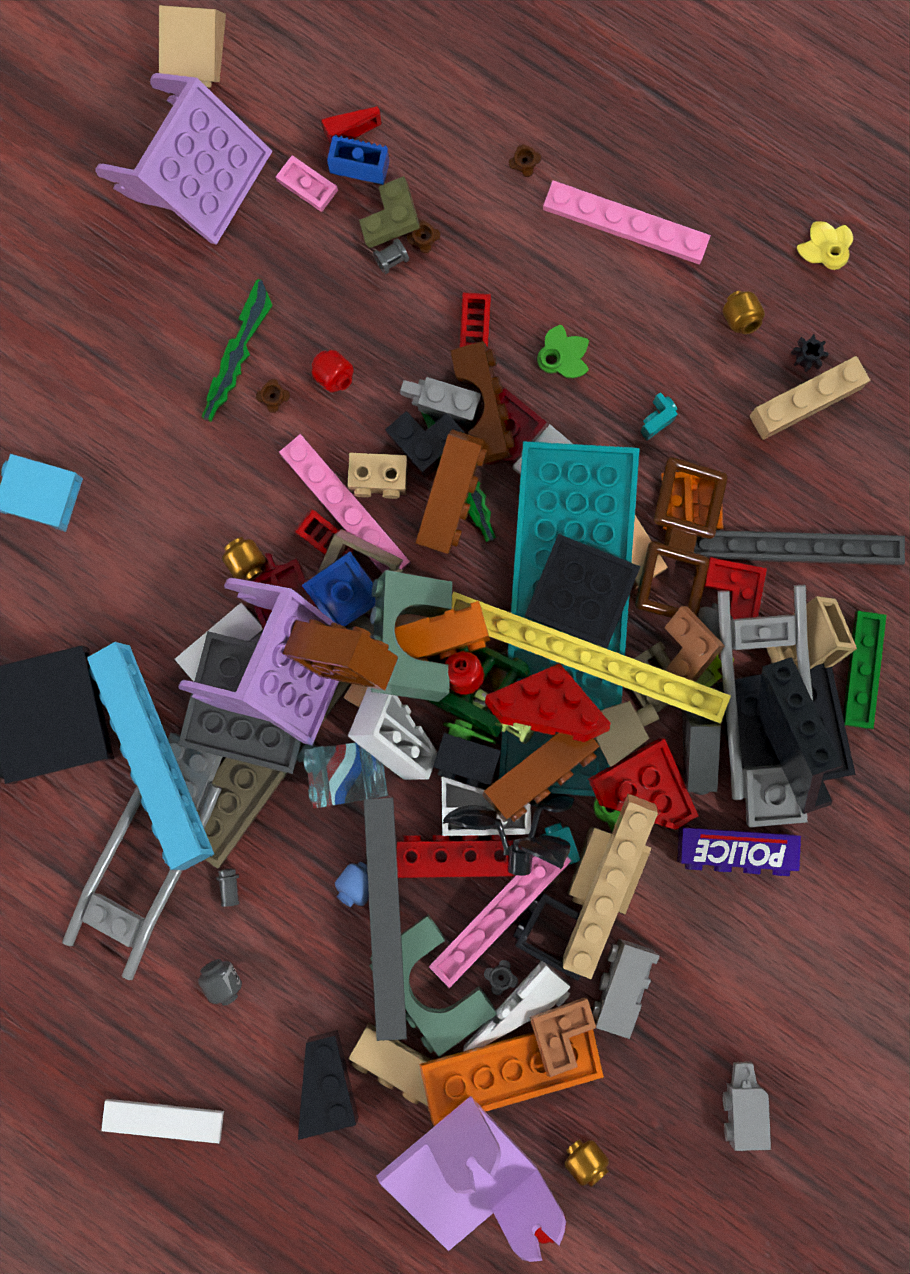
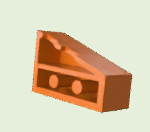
M479 601L470 603L471 607L457 611L451 609L445 611L443 615L423 618L395 628L398 644L404 652L422 661H428V658L437 655L440 656V660L446 659L456 653V650L468 647L469 652L485 648V642L491 640Z

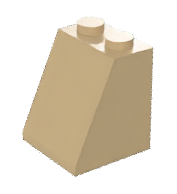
M159 5V73L195 77L206 87L210 88L212 82H220L226 13L216 9Z
M589 826L579 856L581 861L577 862L567 892L573 896V902L584 905L611 837L610 833ZM645 846L618 911L620 913L626 914L650 854L651 847Z

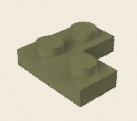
M404 176L378 186L385 210L359 220L368 248L420 228L410 189Z

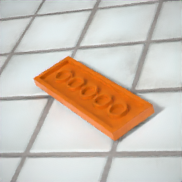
M593 1029L569 1038L578 1067L552 1077L546 1075L534 1032L419 1064L432 1124L436 1126L470 1096L486 1112L603 1078Z

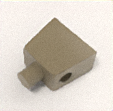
M627 701L600 710L611 725L608 732L595 738L610 767L649 739L644 727L659 720L652 704L635 711L631 702Z

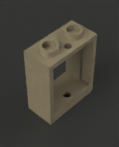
M341 529L334 534L318 570L319 573L341 558L347 546L390 567L389 571L403 573V570L400 569L403 560ZM373 608L368 610L366 613L371 615Z

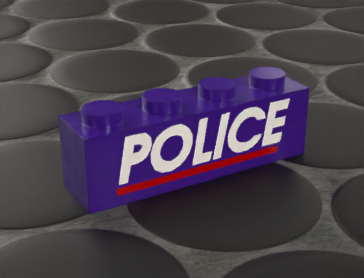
M680 827L677 862L685 864V869L702 870L703 865L714 866V871L732 872V867L743 868V873L761 874V869H771L772 875L790 876V871H799L801 836Z

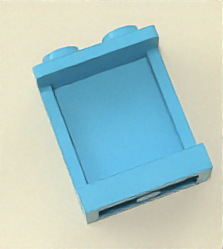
M10 454L8 461L4 462L1 470L3 478L0 484V513H8L66 532L83 478L72 471Z

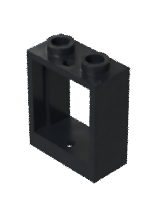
M542 892L527 907L526 911L530 912V915L525 923L520 921L512 936L516 938L514 944L517 948L578 981L581 975L563 969V961L526 942L546 903L578 920L580 912Z

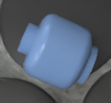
M362 862L347 865L335 881V887L339 892L337 898L349 907L353 904L364 906L369 901L367 865Z

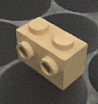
M349 453V491L354 492V496L371 497V493L383 494L382 497L397 499L400 498V495H406L407 455Z

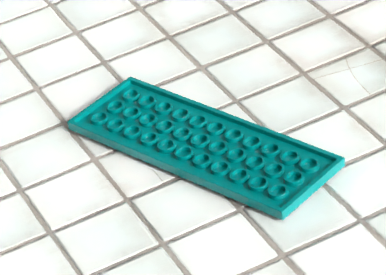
M523 441L511 603L512 614L571 635L525 616L558 534L632 563L640 448ZM629 597L607 648L624 656ZM508 645V658L513 659L516 657L524 661L528 665L531 675L559 664V662L514 645ZM561 664L599 710L622 703V686ZM508 731L502 732L499 779L555 735L535 731L531 739L524 744L520 741L519 737ZM599 747L594 752L597 757L583 768L581 764L577 765L571 770L574 776L561 786L558 782L554 783L548 790L551 793L596 797L588 779L610 767L601 748Z

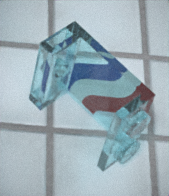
M357 743L328 747L321 746L304 750V768L308 772L310 785L308 794L312 801L313 809L388 796L383 763Z

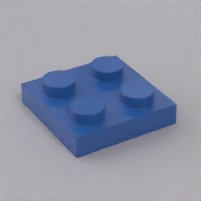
M350 551L302 585L318 609L332 621L344 627L375 606V597L372 596L373 583Z

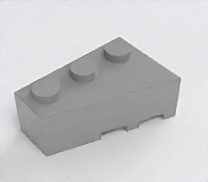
M618 939L617 945L612 944L608 955V961L611 962L608 973H603L599 989L603 990L600 1001H595L591 1010L597 1029L630 1039L642 1006L640 1003L644 989H648L651 982L648 976L652 963L657 964L660 957L653 949L622 939Z

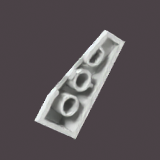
M540 961L496 1010L497 1015L484 1023L464 1045V1051L482 1047L530 1021L531 1016L550 1010L555 1004L559 1007L570 995L568 992L570 988L569 983L550 965Z

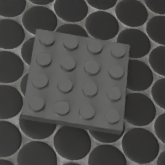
M207 631L194 682L236 692L257 643ZM191 693L178 743L179 746L293 774L301 741L270 721L214 707L193 698V693Z

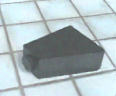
M682 709L683 769L687 791L698 795L717 792L721 726L718 722Z

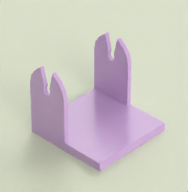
M155 73L150 79L152 88L175 95L167 98L166 101L171 103L173 107L134 170L98 164L95 171L99 177L119 183L115 184L113 189L124 196L140 203L174 211L208 242L217 245L271 155L272 150L198 78Z
M237 578L227 579L224 585L225 589L239 592L237 598L248 603L272 610L236 692L187 680L180 682L179 689L193 693V698L214 707L270 721L302 743L313 745L339 681L321 678L282 653L296 621L309 623L310 619H314L324 623L326 626H330L331 623L335 622L290 588Z
M471 1096L376 1175L379 1183L448 1251L493 1213L512 1250L525 1261H542L538 1238L534 1235L538 1228L542 1227L541 1230L557 1245H560L565 1233L566 1220L564 1213L537 1166Z

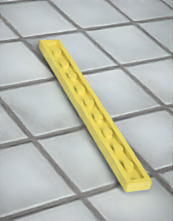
M453 592L452 609L457 611L471 607L470 603L477 600ZM480 602L488 633L492 638L715 722L721 723L731 695Z

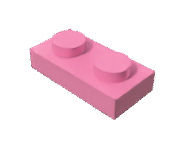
M293 155L276 176L278 183L320 212L325 209L338 191L335 184Z

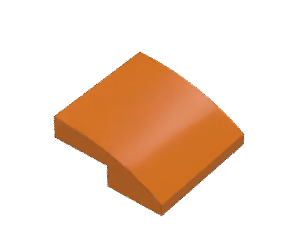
M676 472L667 515L706 526L715 482L684 472ZM723 505L717 529H723Z

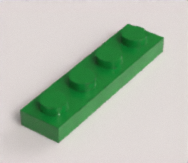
M863 611L855 612L852 638L857 649L850 653L843 711L845 726L874 729L887 616L885 614Z

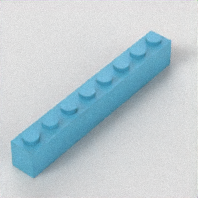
M114 642L87 657L90 665L89 672L94 681L97 682L100 690V700L107 708L111 718V728L117 733L120 740V751L127 759L131 768V778L141 793V804L145 811L148 812L152 821V832L159 839L162 846L163 859L171 870H186L214 855V852L130 645Z

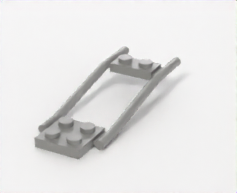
M794 585L795 615L732 620L730 618L729 591H718L720 641L725 645L720 651L724 693L731 695L726 708L732 799L740 800L745 798L746 823L749 827L806 823L807 813L802 814L780 764L744 767L742 769L732 649L742 650L796 644L798 671L813 701L807 636L806 585Z
M170 733L168 741L196 810L200 811L198 815L205 828L222 789L212 784L222 756L179 746L180 735ZM138 786L135 788L82 891L62 941L65 945L73 946L82 922L127 947H132L133 949L122 973V977L127 980H133L153 928L183 871L169 870L145 918L109 898L95 893L141 804L142 796Z

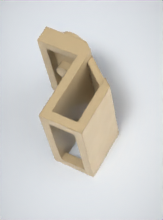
M816 596L806 604L810 669L823 663L825 668L832 667L857 649L836 599ZM796 644L766 647L771 663L792 657L798 669Z

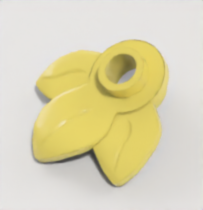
M816 221L811 225V240L797 246L798 253L810 263H823L828 269L836 270L848 262L850 254L848 248L853 242V234L846 225L834 229L827 222Z

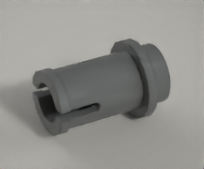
M236 869L219 870V876L216 877V880L219 881L221 906L239 905L237 888L239 874H236Z

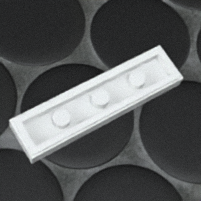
M106 1099L101 1131L219 1144L221 1141L224 1111Z

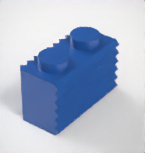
M334 135L327 158L329 171L331 174L383 185L389 166L388 148L386 145L383 147L381 144L376 146L375 143L371 145L370 142L365 143L364 140L360 142L359 140L354 141L353 138L349 140L347 137L343 139L342 136L338 138L337 135Z

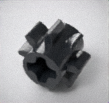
M814 334L807 341L801 337L797 341L799 347H795L791 351L792 355H796L794 366L800 365L804 367L805 372L812 366L817 370L820 369L823 365L821 360L826 359L829 355L828 352H824L823 346L826 342L816 340ZM812 351V352L814 353V355L811 354V355L808 356L805 352L808 353V352Z

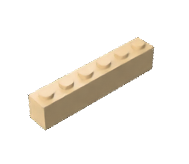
M627 794L563 955V969L592 979L657 817L658 810L656 804Z

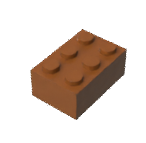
M310 619L309 623L295 622L282 653L321 678L384 691L398 659L397 655L388 650V644L370 638L371 633L365 629L353 627V630H348L337 623H331L330 626H326L324 623L314 619Z

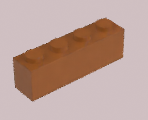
M453 429L448 434L416 544L447 554L452 546H458L462 535V530H458L461 519L466 520L471 505L466 503L469 493L474 494L479 477L474 476L477 465L483 466L487 450L483 449L485 440Z
M558 733L484 790L482 795L504 823L510 818L515 822L528 812L525 806L534 800L538 804L551 794L548 788L554 783L558 782L561 786L574 776L571 770L577 765L581 764L584 768L597 757L594 752L600 746L594 738L581 742L573 740L572 735Z

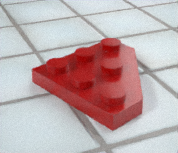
M560 663L486 695L485 704L501 724L513 726L514 723L531 726L532 731L555 735V732L573 736V740L586 742L608 732L611 725L609 720Z
M658 738L620 760L615 765L604 769L588 779L601 806L621 812L627 794L656 804L658 814L654 823L673 830H677L699 816L667 742L663 738Z

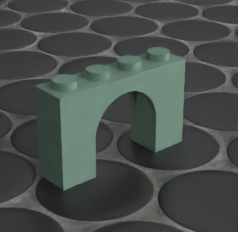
M385 570L378 579L374 580L372 586L375 607L372 609L370 622L374 625V635L371 638L388 644V650L397 655L398 659L386 690L371 688V692L439 702L449 694V665L422 661L409 656L397 642L395 622L398 616L404 614L435 617L451 610L452 582Z
M427 914L401 933L405 1009L408 1023L413 1029L418 1026L424 1035L421 1037L424 1046L430 1053L435 1051L440 1057L497 1015V1011L480 986L455 1004L441 1009L428 1007L414 996L409 981L412 967L420 958L445 941L444 935L429 914ZM371 963L369 966H370L371 970L373 971V966H372V963Z

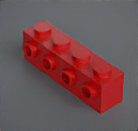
M403 835V841H397L398 878L515 876L508 872L509 855H503L500 835H491V840H479V835L462 836V840H450V836L432 835V841H421V835ZM506 835L508 845H513L514 839L508 840V835Z

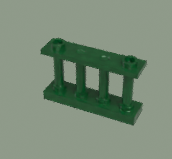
M468 647L457 650V652H469ZM487 647L470 651L477 658L483 660L481 665L485 675L484 680L493 666L507 672L497 690L515 683L518 678L522 680L531 676L528 665L519 658L509 659ZM434 657L428 658V661L431 662ZM477 691L467 695L458 694V696L449 692L439 702L425 700L495 737H498L503 728L488 706H484L481 709L473 705L472 699Z

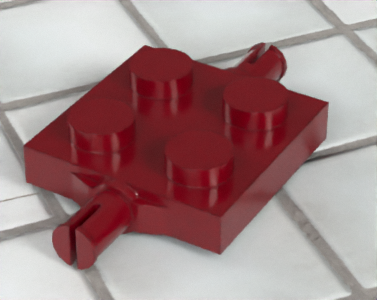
M266 553L265 563L263 564L265 571L251 581L290 588L318 609L302 587L307 579L300 562L294 559L284 565H275L272 554ZM254 605L264 630L272 610Z

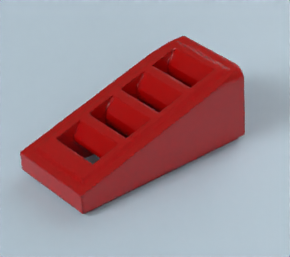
M377 106L321 120L324 134L330 144L334 135H337L338 138L342 136L343 139L346 137L349 140L355 139L382 124L380 110Z
M462 293L460 347L475 344L466 342V337H482V341L488 347L491 294ZM468 303L484 304V309L468 308ZM467 314L483 315V320H468ZM467 325L483 326V332L466 331Z
M313 509L309 510L294 529L295 533L324 555H326L328 549L323 546L332 534L340 531ZM314 519L317 520L319 523L309 535L305 533ZM326 527L328 530L318 542L314 540L321 529ZM347 546L343 556L349 551L352 553L354 549Z

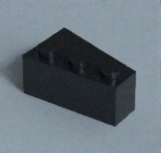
M338 1030L309 1037L306 1042L298 1140L357 1124L359 1116Z

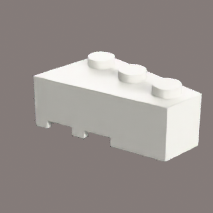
M368 687L348 737L403 780L429 779L438 752L422 727L416 726L409 715L411 713L408 705H403L398 696L371 692V688Z
M442 777V836L499 835L496 826L486 830H474L452 823L443 824V819L448 813L462 806L476 805L494 810L482 795L483 789ZM531 804L525 806L528 812L515 822L510 818L504 823L497 814L496 818L501 820L505 835H526L530 833Z

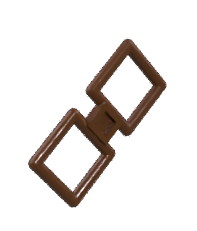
M674 457L667 459L654 516V522L657 525L667 527L664 544L658 542H650L648 544L635 602L637 609L670 618L679 610V608L648 600L657 556L661 555L697 565L688 608L696 616L698 615L709 566V558L694 553L697 536L706 539L715 537L728 479L726 473ZM676 470L715 482L706 526L667 515Z

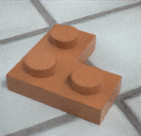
M681 606L665 626L670 635L683 647L666 670L669 673L696 682L725 645L687 606Z
M581 998L530 1017L546 1075L549 1077L578 1067L569 1038L596 1028L587 998Z

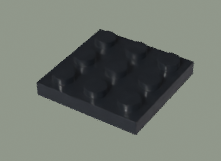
M558 534L525 616L607 649L641 566Z

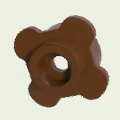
M519 145L514 157L509 159V167L521 171L524 177H530L533 175L535 165L541 162V155L529 146Z
M420 220V228L409 233L407 241L411 245L415 244L418 246L422 253H429L432 244L440 239V231L434 229L426 221ZM422 235L427 236L425 239L421 238Z
M271 379L262 387L261 391L256 393V399L258 402H263L269 412L276 413L279 410V406L290 399V393L287 390H283L277 380ZM271 394H275V398H271Z

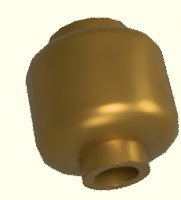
M736 291L727 298V302L722 310L731 329L736 333L750 334L759 329L765 316L764 308L757 296L750 291Z
M239 537L224 547L225 553L222 556V560L234 578H246L247 581H250L262 573L260 568L265 563V557L252 539Z
M579 1139L566 1150L569 1156L565 1161V1167L579 1185L584 1186L588 1184L592 1187L609 1172L606 1168L609 1164V1159L595 1141L588 1140L582 1143Z

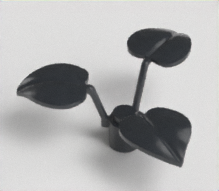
M551 793L538 804L534 800L531 801L529 804L537 808L529 837L514 840L511 846L508 845L501 820L496 818L497 812L483 806L468 805L454 809L444 817L443 824L452 823L474 830H486L496 826L503 845V855H509L508 872L513 875H529L532 870L533 855L562 869L570 853V843L554 836L543 835L537 838L534 836L540 814L544 809L556 813L566 811L573 806L574 798Z

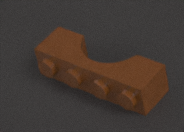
M482 341L450 350L456 378L462 385H469L479 389L484 397L483 415L478 424L468 431V435L485 440L483 449L487 450V454L483 464L512 457L511 448L515 447L511 431L506 430L505 421L509 420L505 403L501 404L499 393H503L499 376L494 375L493 366H497V361L493 349H489Z

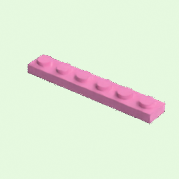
M552 181L543 205V210L699 265L711 236L556 181Z
M301 434L279 451L284 460L345 531L402 559L400 569L403 570L411 564ZM368 557L382 574L385 570H389L390 567Z
M534 856L532 858L531 873L525 876L516 875L439 955L429 968L450 988L572 860L567 856L563 868L560 869Z

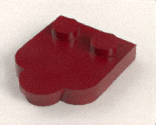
M504 388L503 393L499 394L501 404L505 403L509 420L505 421L506 430L511 431L515 447L511 448L512 457L502 460L507 463H514L522 457L523 441L535 442L549 424ZM481 417L477 420V422L475 423V426L478 424V422L480 421ZM501 460L486 463V465H495Z

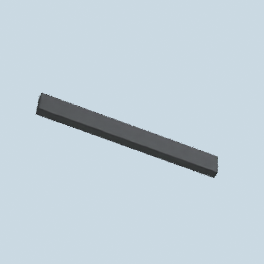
M716 530L715 537L712 539L697 536L694 553L707 556L708 558L728 561L904 565L905 536Z
M394 798L363 799L377 1041L407 1039Z

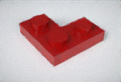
M710 557L704 587L731 592L730 616L733 619L758 617L767 568Z

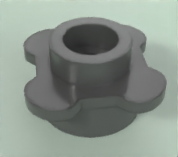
M501 960L499 965L494 968L488 967L484 971V977L490 981L491 991L495 995H501L504 990H507L509 987L514 988L518 984V978L512 974L510 970L511 964L507 960ZM503 975L504 979L499 980L498 976Z

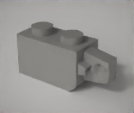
M426 377V380L420 379L418 384L404 380L400 390L402 396L413 399L412 405L417 406L420 412L439 419L448 413L458 425L473 428L481 403L480 393Z
M733 1062L732 1081L727 1083V1092H723L724 1111H728L729 1123H724L725 1140L730 1142L735 1151L771 1150L768 1094L757 1084L752 1062Z

